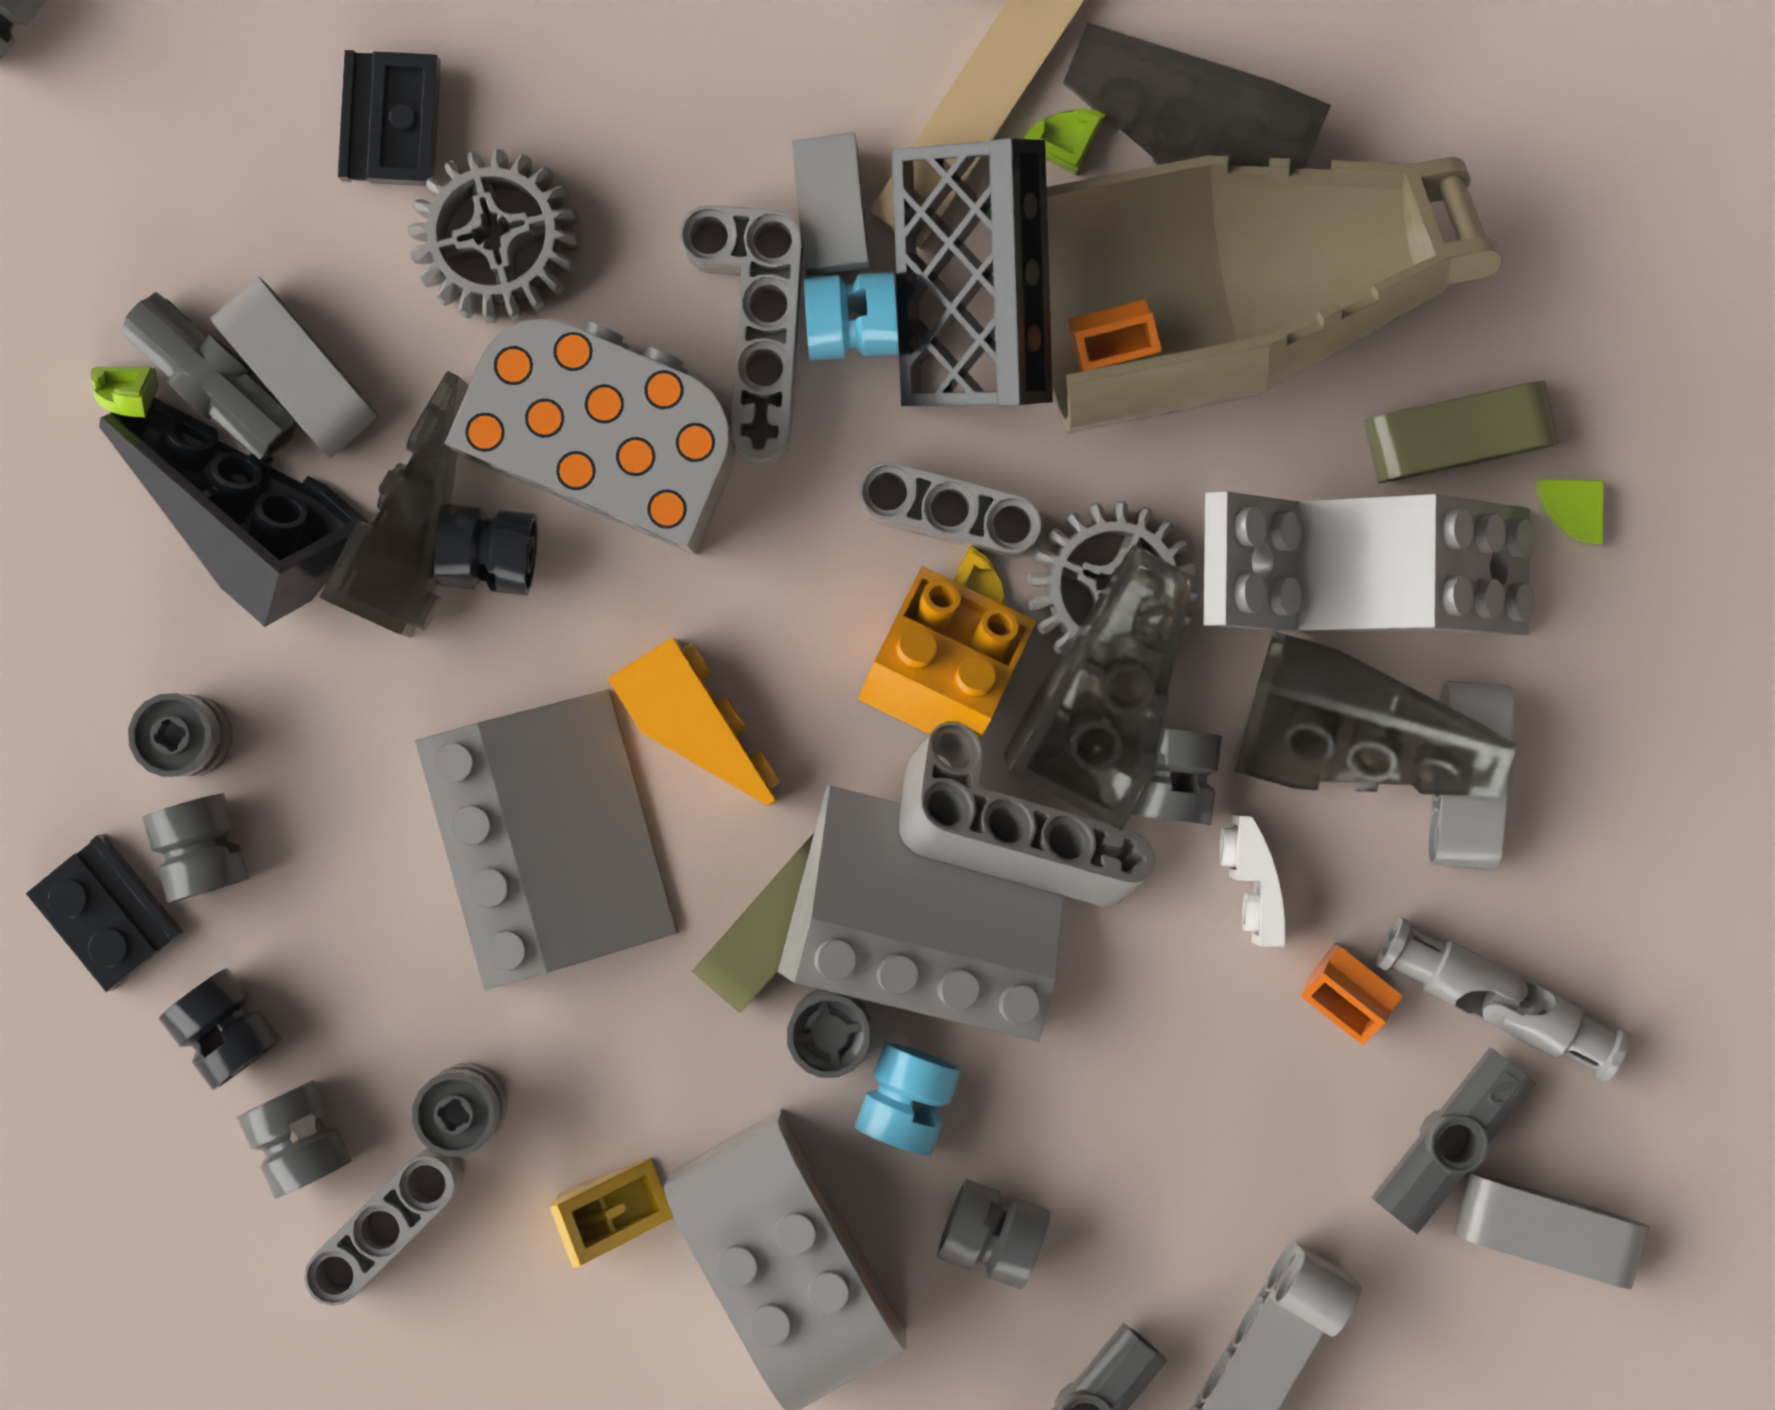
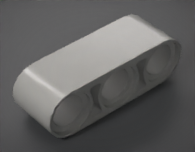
M258 277L210 318L216 328L301 428L330 458L380 417L367 399L262 278Z
M883 462L872 466L864 474L860 482L859 497L863 511L870 519L883 525L966 547L971 546L977 550L1005 557H1015L1024 554L1034 545L1041 532V518L1038 509L1031 501L1011 493L892 462ZM891 477L899 480L904 485L907 496L902 505L893 510H882L873 504L869 493L872 485L878 479ZM946 493L961 497L968 509L966 519L960 525L954 527H945L939 524L933 518L931 506L936 498ZM1005 510H1016L1022 513L1029 525L1027 537L1015 544L1000 540L993 528L994 518Z
M1445 681L1443 683L1438 707L1428 853L1431 865L1496 870L1500 865L1504 844L1514 712L1512 687L1508 685Z
M425 1149L407 1162L312 1256L306 1265L304 1273L305 1286L312 1298L321 1304L330 1306L345 1304L354 1298L457 1195L462 1187L464 1178L462 1165L457 1157H445ZM429 1165L440 1170L446 1184L442 1195H427L420 1190L415 1178L419 1166ZM385 1211L395 1217L400 1230L396 1240H383L375 1235L370 1224L373 1212ZM328 1257H341L350 1264L354 1275L352 1284L338 1285L329 1279L325 1270Z
M1471 1172L1453 1235L1496 1251L1620 1288L1632 1289L1650 1227L1618 1214L1495 1177Z

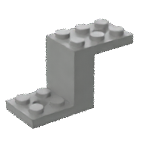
M1229 491L1205 493L1204 625L1298 633L1455 631L1503 636L1529 635V620L1535 608L1534 592L1529 584L1530 555L1535 547V530L1530 521V509L1440 494L1292 501Z

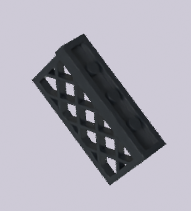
M1008 138L989 140L988 142L892 149L901 406H1014L1053 402L1045 140ZM989 156L990 185L979 198L961 177L976 157ZM957 158L952 166L945 161V159ZM927 160L942 177L926 200L914 189L913 161ZM952 189L971 209L954 232L936 213V210ZM980 221L992 232V251L983 263L964 244V241ZM926 223L945 243L928 266L916 253V237ZM954 254L973 274L956 297L938 278V275ZM982 286L994 297V317L985 329L966 309ZM928 288L947 308L931 330L919 318L918 301ZM956 319L975 339L959 362L940 342ZM984 351L996 363L997 391H984L968 373ZM932 353L949 374L935 392H922L921 364ZM959 384L965 392H953V390Z

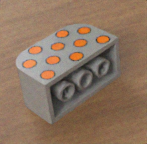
M531 319L516 323L497 335L488 345L479 361L444 444L469 460L696 555L731 474L735 459V445L732 441L731 425L719 401L710 389L697 379L687 375L688 370L682 367L684 362L652 347H647L644 356L628 350L629 345L622 342L624 338L622 335L590 321L587 322L583 331L556 320Z
M782 1109L671 1171L664 1184V1191L675 1221L759 1373L784 1410H801L907 1349L906 1329Z

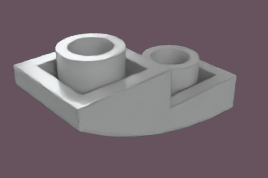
M855 132L792 140L797 204L807 276L870 268L867 220L862 200L859 148Z

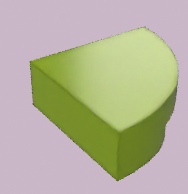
M1085 108L1056 113L1037 122L1023 139L1045 140L1046 161L1076 175L1104 121L1105 114Z
M95 367L91 370L94 397L102 408L124 416H146L159 388L156 368Z
M1540 479L1535 481L1539 505L1555 526L1574 541L1597 546L1603 544L1604 480Z

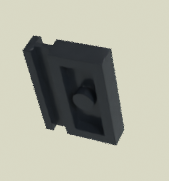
M345 50L337 176L342 182H352L354 180L369 181L370 183L426 186L427 179L430 177L434 178L441 60L437 55L373 51V53H356L354 50Z
M104 834L96 835L87 846L78 853H74L26 893L105 992L114 990L158 954L169 942L183 933V930Z

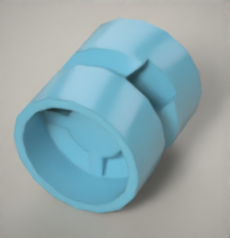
M894 272L858 274L853 284H846L840 275L804 277L809 361L844 359L851 348H857L863 357L899 355ZM848 313H856L861 316L855 320H849Z
M885 1041L873 1073L874 1078L879 1083L878 1090L866 1092L854 1127L860 1132L886 1144L913 1153L931 1156L943 1125V1119L937 1112L938 1108L951 1103L962 1069L926 1052L899 1043Z

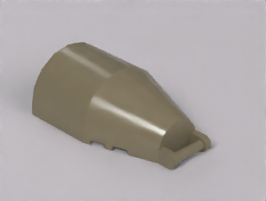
M1208 155L1047 187L1052 382L1057 408L1067 433L1260 396L1440 295L1447 289V285L1481 279L1496 272L1501 265L1502 258L1496 242L1485 235L1467 189L1471 180L1464 161L1457 157H1446L1420 163L1332 160L1331 169L1290 168V159L1270 158L1269 167L1231 166L1229 165V156ZM1444 201L1458 241L1445 243L1431 207V202ZM1146 299L1150 313L1153 312L1162 352L1118 365L1080 372L1072 346L1068 319Z

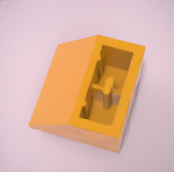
M921 566L876 656L857 700L928 734L939 724L952 721L960 722L971 728L981 739L993 717L1035 626L1036 620Z

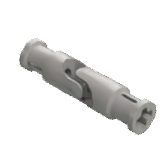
M1401 916L1390 927L1379 948L1375 965L1386 971L1389 968H1393L1423 983L1424 992L1490 1023L1554 1058L1564 1055L1594 1070L1593 1075L1604 1082H1608L1613 1078L1627 1055L1631 1043V1033L1619 1027L1612 1030L1584 1016L1581 1006L1505 970L1494 962L1451 940L1443 944L1411 928V922ZM1518 1006L1521 1007L1525 1014L1517 1011Z

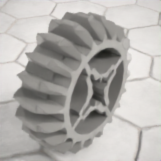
M503 149L494 150L491 157V167H485L480 154L477 151H471L468 153V163L471 170L462 174L459 167L453 161L447 162L444 167L452 180L445 187L432 177L427 179L425 183L432 194L436 196L433 203L423 199H416L414 201L413 209L421 216L427 218L428 221L427 223L409 225L408 234L413 239L428 243L414 248L410 252V257L415 264L425 265L432 263L422 272L420 280L426 287H433L443 282L436 296V299L442 305L448 306L461 295L458 312L462 317L471 318L480 302H482L483 318L487 323L494 324L497 322L500 305L505 304L510 318L513 321H519L523 315L519 301L528 298L535 310L540 312L546 308L543 298L538 293L543 286L546 285L557 295H561L565 290L563 284L553 275L556 269L565 273H575L577 269L576 262L569 256L561 254V251L581 248L582 239L578 234L562 230L577 224L580 221V217L576 209H559L568 201L570 193L564 185L555 186L547 190L554 177V174L548 167L544 166L538 169L529 178L532 170V161L528 155L520 154L510 170L508 169L507 155ZM493 189H508L522 193L538 204L543 214L528 217L525 212L519 214L502 212ZM472 197L474 202L472 220L466 226L453 230V237L446 239L448 226L453 215L467 199ZM489 212L504 232L510 229V232L502 235L500 239L501 247H499L502 262L486 241L481 244V240L490 237L489 226L492 224ZM545 234L544 245L538 259L525 274L516 279L518 275L516 270L518 253L523 247L537 242V236ZM463 256L466 260L482 258L489 261L490 268L495 274L498 285L477 284L461 277L454 271L449 259Z
M1117 501L1113 509V520H1105L1104 509L1100 502L1092 503L1089 506V516L1092 524L1085 526L1076 511L1068 513L1065 519L1073 534L1067 537L1061 530L1051 527L1047 531L1046 537L1058 548L1057 552L1054 554L1046 549L1037 548L1032 556L1038 563L1049 567L1048 573L1036 572L1030 573L1027 576L1028 585L1046 587V596L1035 597L1028 601L1029 610L1039 611L1049 607L1052 617L1043 620L1037 626L1038 632L1043 635L1050 632L1056 626L1061 629L1064 635L1053 646V650L1057 654L1063 653L1072 641L1081 646L1074 659V664L1082 668L1087 664L1092 651L1100 653L1098 661L1100 673H1109L1111 671L1113 654L1121 655L1122 666L1126 672L1135 671L1137 669V659L1134 650L1139 648L1150 663L1159 661L1161 659L1160 652L1153 640L1158 637L1166 645L1172 648L1176 647L1181 640L1177 633L1168 627L1169 623L1173 621L1179 625L1189 626L1194 620V616L1189 612L1177 608L1179 601H1197L1200 597L1199 590L1181 588L1180 579L1190 578L1198 574L1197 564H1186L1177 567L1174 559L1190 548L1188 542L1181 540L1170 548L1164 544L1162 539L1171 533L1174 527L1169 520L1160 524L1154 533L1146 529L1152 516V510L1148 507H1143L1139 511L1134 523L1126 521L1128 513L1126 501ZM1101 536L1124 537L1113 560L1107 565L1097 566L1087 562L1081 563L1069 558L1074 549L1090 539ZM1141 546L1154 557L1161 570L1164 582L1163 598L1154 595L1153 591L1141 585L1136 578L1135 566ZM1125 558L1126 563L1121 574L1127 581L1122 585H1129V594L1133 596L1129 598L1124 596L1117 597L1105 608L1101 618L1100 612L1105 601L1101 599L1099 594L1104 590H1097V581L1094 579L1097 577L1107 579L1121 566ZM1061 576L1073 580L1074 584L1085 589L1090 596L1091 609L1084 630L1073 621L1064 606L1061 595ZM1128 608L1138 612L1144 611L1156 617L1146 630L1135 637L1124 640L1102 639L1106 626L1119 609Z

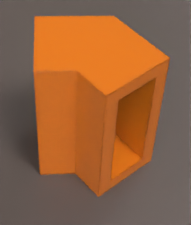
M1146 299L1068 319L1072 346L1080 372L1118 365L1162 352L1153 312L1150 313Z
M1337 944L1331 947L1309 975L1300 994L1304 1000L1362 1046L1387 1023L1391 1011L1403 997L1402 994Z

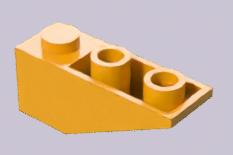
M672 637L607 678L642 734L767 806L778 800L771 788L781 783L761 750L752 756L746 750L737 734L747 728L727 696L716 702L703 680L713 674L693 642L682 648L678 640Z

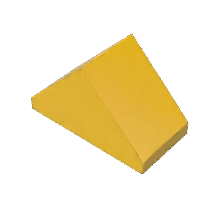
M651 1158L560 1192L550 1205L552 1215L573 1268L582 1266L674 1218Z

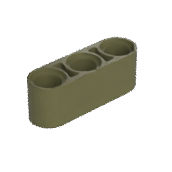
M1545 381L1516 385L1396 411L1364 421L1378 483L1406 479L1526 453L1559 443Z
M814 833L692 970L699 979L739 1014L778 971Z

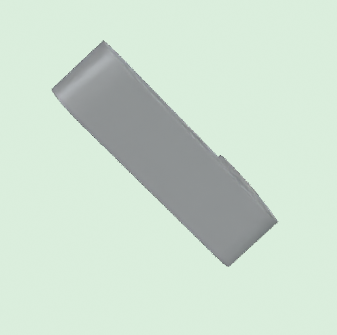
M713 205L701 206L689 212L682 221L680 240L689 262L699 271L710 274L741 276L731 415L732 441L740 456L749 463L758 466L772 465L780 460L788 451L791 440L803 264L800 228L791 216L778 210ZM706 226L720 227L728 234L725 246L715 254L700 253L693 247L695 235ZM767 231H783L792 240L791 247L785 255L771 259L764 257L757 251L758 239ZM764 293L779 294L788 304L785 314L775 322L767 323L760 321L752 314L753 303ZM766 355L775 357L783 365L782 376L776 383L771 386L762 387L755 385L749 380L747 373L753 360ZM745 398L762 403L782 400L780 408L768 404L767 421L770 430L778 432V437L767 439L765 449L756 450L751 438L744 436L745 430H755L758 415L756 404L744 405Z
M948 721L939 724L909 758L906 766L899 816V834L903 843L912 852L920 856L1095 905L1109 907L1123 901L1153 872L1155 865L1154 852L1149 842L1132 830L979 787L983 761L982 743L978 735L971 728L960 722ZM938 755L944 757L950 763L951 767L944 764L939 759ZM929 811L936 813L945 825L937 822ZM991 829L996 830L1004 841L999 840L992 833ZM1051 846L1055 847L1061 853L1062 857L1058 856L1052 850Z
M1292 1241L1276 1261L1189 1410H1278L1322 1334L1326 1333L1334 1337L1346 1325L1360 1298V1284L1348 1272L1299 1243Z

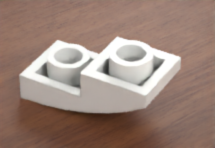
M1232 815L1231 828H1221L1219 862L1220 866H1230L1229 878L1237 881H1254V893L1245 892L1243 896V931H1252V943L1258 946L1285 947L1283 898L1270 850L1252 816Z

